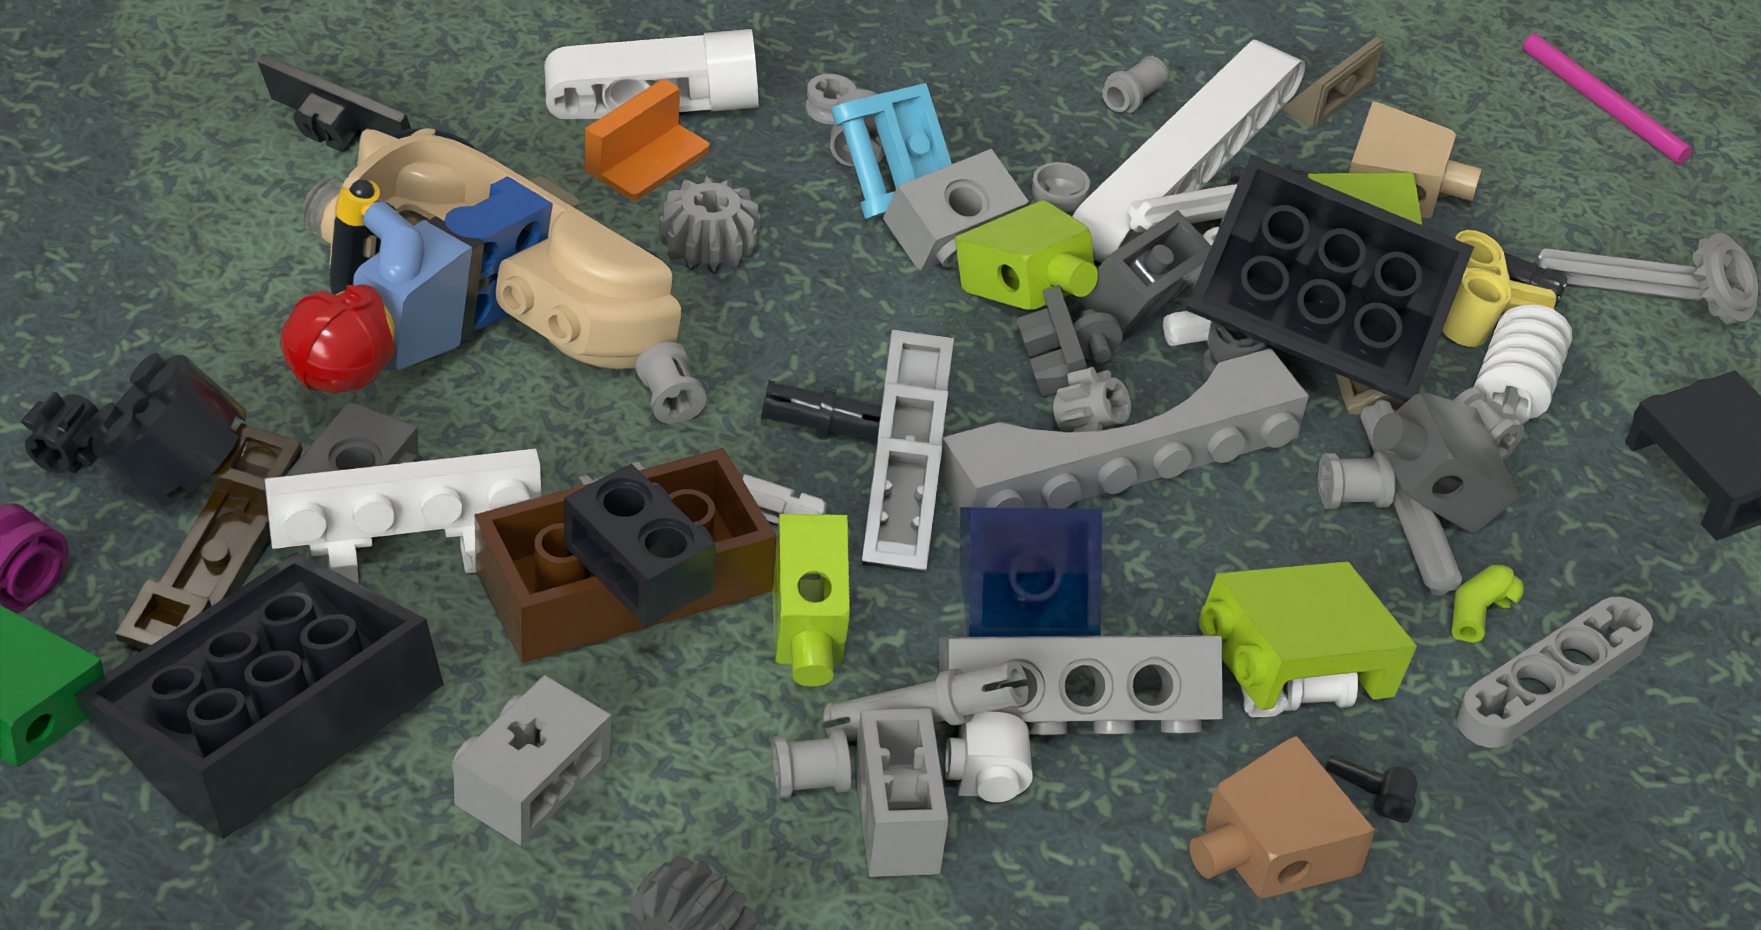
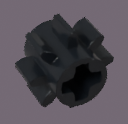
M53 392L45 402L38 401L21 421L26 428L33 431L24 441L30 458L41 468L53 473H63L68 469L76 474L83 465L91 467L98 457L93 452L95 439L87 434L86 428L99 409L88 399L76 394H68L62 398L57 392Z

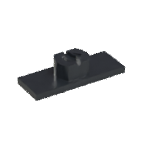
M263 54L257 61L271 99L296 109L294 113L296 126L305 137L321 143L325 140L326 146L343 152L354 136L360 137L366 129L377 130L387 135L411 129L407 114L266 54Z

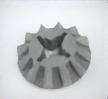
M1715 233L1700 239L1698 250L1693 253L1692 257L1697 268L1693 278L1698 281L1701 289L1699 296L1707 300L1708 310L1712 316H1719L1726 325L1749 320L1756 310L1758 297L1757 276L1749 256L1741 246L1726 234Z

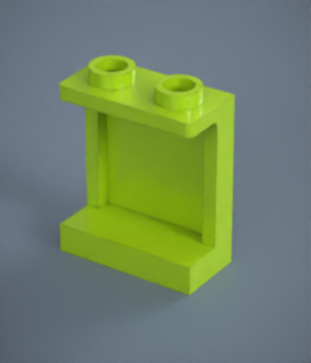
M1348 561L1217 573L1198 621V626L1204 635L1222 636V660L1259 710L1273 709L1284 684L1289 680L1356 672L1359 683L1373 700L1395 697L1417 647Z

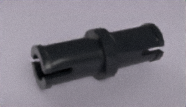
M768 380L761 419H770L816 429V436L826 438L828 432L877 442L881 405L836 396L837 389L825 387L824 393L778 384L775 381Z

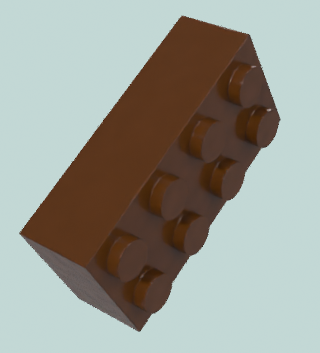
M724 448L639 470L651 483L661 485L670 496L672 503L693 523L703 525L712 536L716 546L713 591L650 626L772 591L777 536ZM589 484L474 514L475 569L522 663L646 628L564 546V497Z

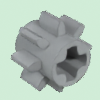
M1094 367L1067 374L1070 386L1058 389L1053 403L1055 420L1063 432L1103 431L1126 424L1131 413L1130 396L1127 388L1119 379L1111 378L1109 370L1096 373Z

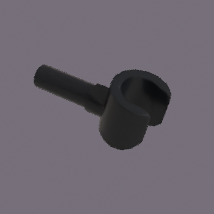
M1330 756L1326 765L1327 771L1362 785L1371 792L1377 793L1374 805L1380 816L1401 823L1411 819L1416 804L1414 795L1418 786L1416 777L1411 770L1405 767H1392L1382 774L1375 770L1370 771L1338 756Z

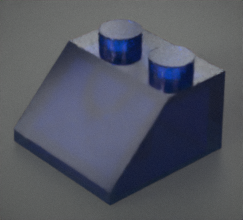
M960 507V576L967 637L1101 636L1102 509Z

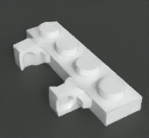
M536 449L265 479L272 549L310 545L311 557L327 555L329 569L358 584L355 548L372 546L371 537L444 529L446 538L460 536V549L465 573H476L474 514L541 497L540 462Z

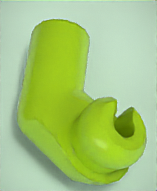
M1490 565L1458 587L1454 597L1452 635L1455 639L1472 643L1479 642L1485 635L1487 607L1495 603L1499 608H1510V599L1515 603L1520 601L1524 593V584L1521 579L1514 576L1512 568L1505 565Z

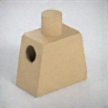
M1373 101L1354 153L1349 173L1413 172L1421 217L1431 218L1439 193L1473 201L1482 168L1449 160L1456 138L1453 130Z

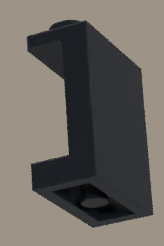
M1734 370L1710 379H1700L1690 386L1663 395H1652L1640 402L1634 412V420L1625 444L1632 451L1657 444L1710 499L1701 522L1706 531L1717 541L1761 525V395Z

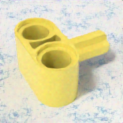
M1473 230L1461 231L1456 235L1454 239L1474 246V249L1442 330L1448 338L1463 346L1477 347L1484 344L1502 313L1521 305H1542L1554 309L1556 294L1552 290L1509 280L1504 252L1493 238Z

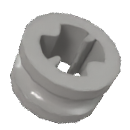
M822 74L812 78L807 84L808 99L806 100V112L815 121L824 124H834L831 108L836 106L841 96L849 91L856 90L855 84L847 77L838 74Z

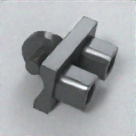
M1060 285L1043 290L1048 308L1016 318L1029 356L1061 347L1059 350L1030 359L1042 397L1055 394L1058 389L1070 386L1067 374L1086 369L1085 359L1095 360L1097 363L1107 362L1111 358V353L1119 347L1123 339L1122 329L1118 320L1109 313L1096 312L1093 309L1085 310L1081 313L1080 319L1073 324Z

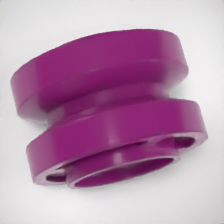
M9 503L0 506V605L14 613H20L52 591L67 565L69 546L67 539L61 532L51 525L41 522L34 513L24 506Z

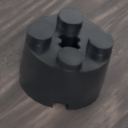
M153 353L146 357L131 374L130 383L133 386L121 397L116 405L111 402L103 406L90 420L86 432L95 439L93 452L101 461L157 507H166L175 503L166 494L172 492L180 485L191 493L203 484L222 464L240 436L231 428L235 417L245 421L247 413L240 403L186 356L177 355L165 360L158 353Z

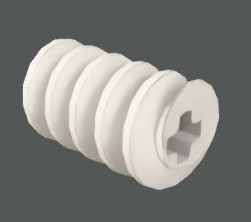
M1521 305L1507 310L1499 318L1474 387L1486 394V403L1506 419H1517L1524 424L1530 418H1536L1547 411L1573 339L1572 328L1565 317L1554 309L1542 305Z

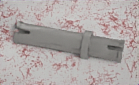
M1015 660L969 673H964L961 669L942 671L934 681L827 704L824 709V721L850 719V722L825 728L829 737L832 730L843 729L847 743L857 741L861 710L931 708L933 724L945 720L950 725L969 723L976 713L1010 706L1018 707L1026 704L1029 692L1028 686L1014 689L1012 686L1000 687L1002 684L1027 678L1022 666Z

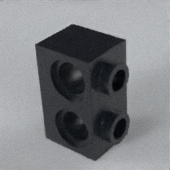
M632 463L564 497V546L645 627L713 591L716 546L712 536L703 525L693 523L675 506L661 485L651 483Z

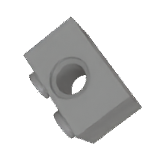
M989 149L899 185L883 220L914 265L922 271L939 263L943 267L957 264L955 236L1028 206L1029 201L994 151Z

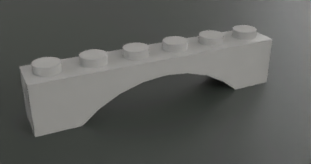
M1270 348L1219 362L1208 380L1189 399L1164 414L1134 425L1103 431L1057 432L1028 429L997 422L943 437L938 483L969 531L992 525L1004 526L1023 516L1048 509H1064L1076 501L1104 493H1120L1132 485L1160 477L1173 478L1185 470L1213 462L1225 463L1233 460L1238 455L1265 447L1277 448L1284 446L1291 440L1298 438L1309 396Z

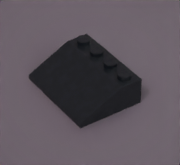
M1250 155L1185 310L1406 403L1415 394H1418L1474 246L1264 159Z
M295 552L75 693L74 696L77 705L182 814L224 839L237 829L246 826L254 817L294 789L306 784L310 778L344 754L359 747L364 740L394 719L413 709L417 703L442 687L444 683L426 618Z

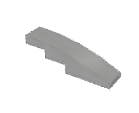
M892 330L861 564L922 572L927 570L943 446L942 437L954 338Z

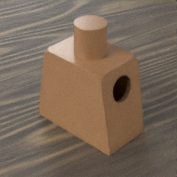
M1295 736L1219 783L1213 791L1205 823L1207 833L1191 840L1190 855L1196 869L1203 877L1211 879L1236 868L1257 897L1267 898L1361 873L1375 829L1302 741Z

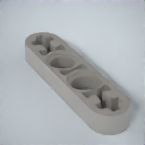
M1609 597L1595 604L1473 684L1465 692L1458 712L1457 723L1459 730L1467 739L1484 747H1502L1511 743L1638 657L1644 651L1653 628L1651 614L1640 603L1625 597ZM1610 626L1616 631L1610 635L1609 641H1607L1605 636ZM1566 649L1582 651L1593 660V664H1575L1566 659L1562 651ZM1522 678L1537 679L1546 684L1550 689V693H1531L1525 690L1518 680ZM1503 700L1507 703L1502 717L1492 714L1501 708Z

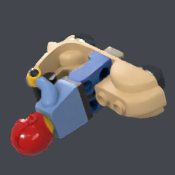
M425 128L407 129L387 135L377 130L366 129L360 136L357 167L349 174L344 181L339 178L327 179L323 183L314 186L304 200V225L310 232L322 236L323 239L331 244L329 273L331 293L327 291L312 292L295 305L288 320L284 322L280 346L284 355L285 365L292 371L299 383L309 390H323L336 394L357 391L375 381L379 372L383 369L400 370L458 347L462 341L471 337L474 330L481 329L511 315L548 338L551 344L565 355L579 362L600 368L617 370L635 369L636 361L644 351L653 348L660 342L677 341L681 320V307L679 302L670 294L672 273L666 262L654 252L635 245L578 210L579 199L544 177L538 175L527 180L478 151L467 140L449 132Z

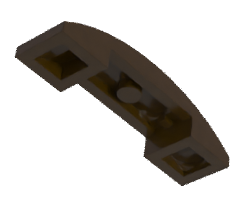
M240 424L236 431L240 436L235 446L211 475L215 486L214 492L161 581L156 582L147 579L115 632L118 641L146 649L242 587L270 536L265 479L284 477L300 459L303 450L301 441L247 424Z

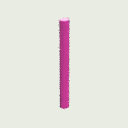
M1534 33L1525 40L1523 51L1673 162L1679 165L1690 158L1693 152V148L1545 39Z

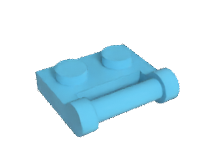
M926 83L852 100L831 108L835 125L842 126L862 188L865 201H862L860 204L865 220L885 215L895 191L886 192L864 122L865 118L874 117L896 189L901 184L952 165Z

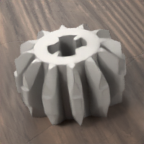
M706 176L703 183L700 184L684 180L680 190L668 192L667 200L664 203L663 215L660 216L662 243L669 248L671 259L686 258L689 269L696 267L700 262L708 263L713 272H715L720 262L737 268L741 257L752 256L753 248L757 244V233L760 231L758 204L752 202L749 189H733L730 179L722 183H713Z

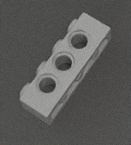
M1222 636L939 637V673L951 669H961L964 673L1002 665L1011 660L1017 661L1022 666L1028 680L1029 692L1026 704L988 712H1003L1019 717L1026 722L1029 734H1067V721H1093L1094 733H1135V720H1161V732L1194 733L1202 732V719H1223ZM1084 665L1094 676V692L1085 702L1074 704L1066 695L1065 680L1071 670ZM1152 665L1161 676V690L1155 699L1142 703L1134 694L1133 679L1142 667ZM962 724L958 725V735Z

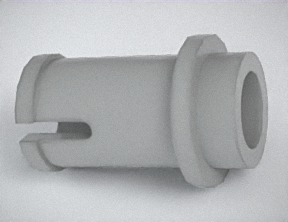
M1146 56L1141 62L1127 71H1115L1107 77L1103 88L1105 103L1115 112L1126 111L1132 113L1141 106L1143 98L1155 90L1161 89L1168 82L1167 68L1159 58Z

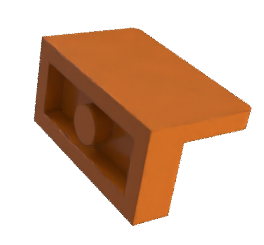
M663 78L585 128L584 171L628 199L637 201L710 152V143L679 125L680 88Z

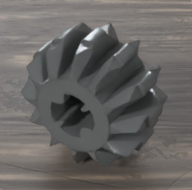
M679 855L669 863L664 862L656 872L651 871L637 887L638 893L629 902L632 914L628 920L634 930H754L758 923L755 913L744 905L747 900L745 894L734 890L728 884L727 876L720 877L713 873L706 862L698 861L694 864L690 859Z

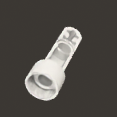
M752 29L708 32L700 36L565 46L551 52L545 60L546 105L548 110L559 119H600L663 78L680 88L679 112L711 110L712 112L758 108L759 106Z

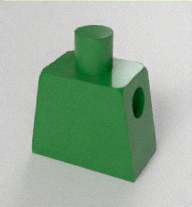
M1 605L0 758L14 766H22L89 719L77 705L74 694L104 676L101 658Z

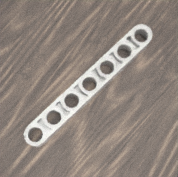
M1255 39L1241 50L1076 209L1072 217L1086 225L1091 232L1094 260L1103 263L1107 256L1143 233H1137L1129 226L1132 218L1127 210L1132 202L1200 190L1294 97L1304 76L1305 61Z

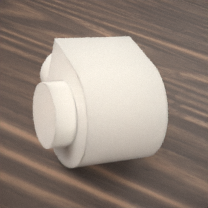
M985 711L976 713L972 721L961 725L958 738H948L945 749L946 780H957L958 796H980L986 801L1004 802L1014 798L1029 787L1033 778L1029 730L1022 719L1003 712Z

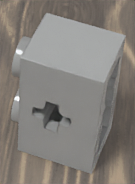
M544 675L525 694L519 693L513 696L504 706L499 718L479 737H470L459 748L452 764L454 773V804L522 846L610 759L611 714Z
M931 708L861 710L854 766L869 877L940 874L948 827V814Z

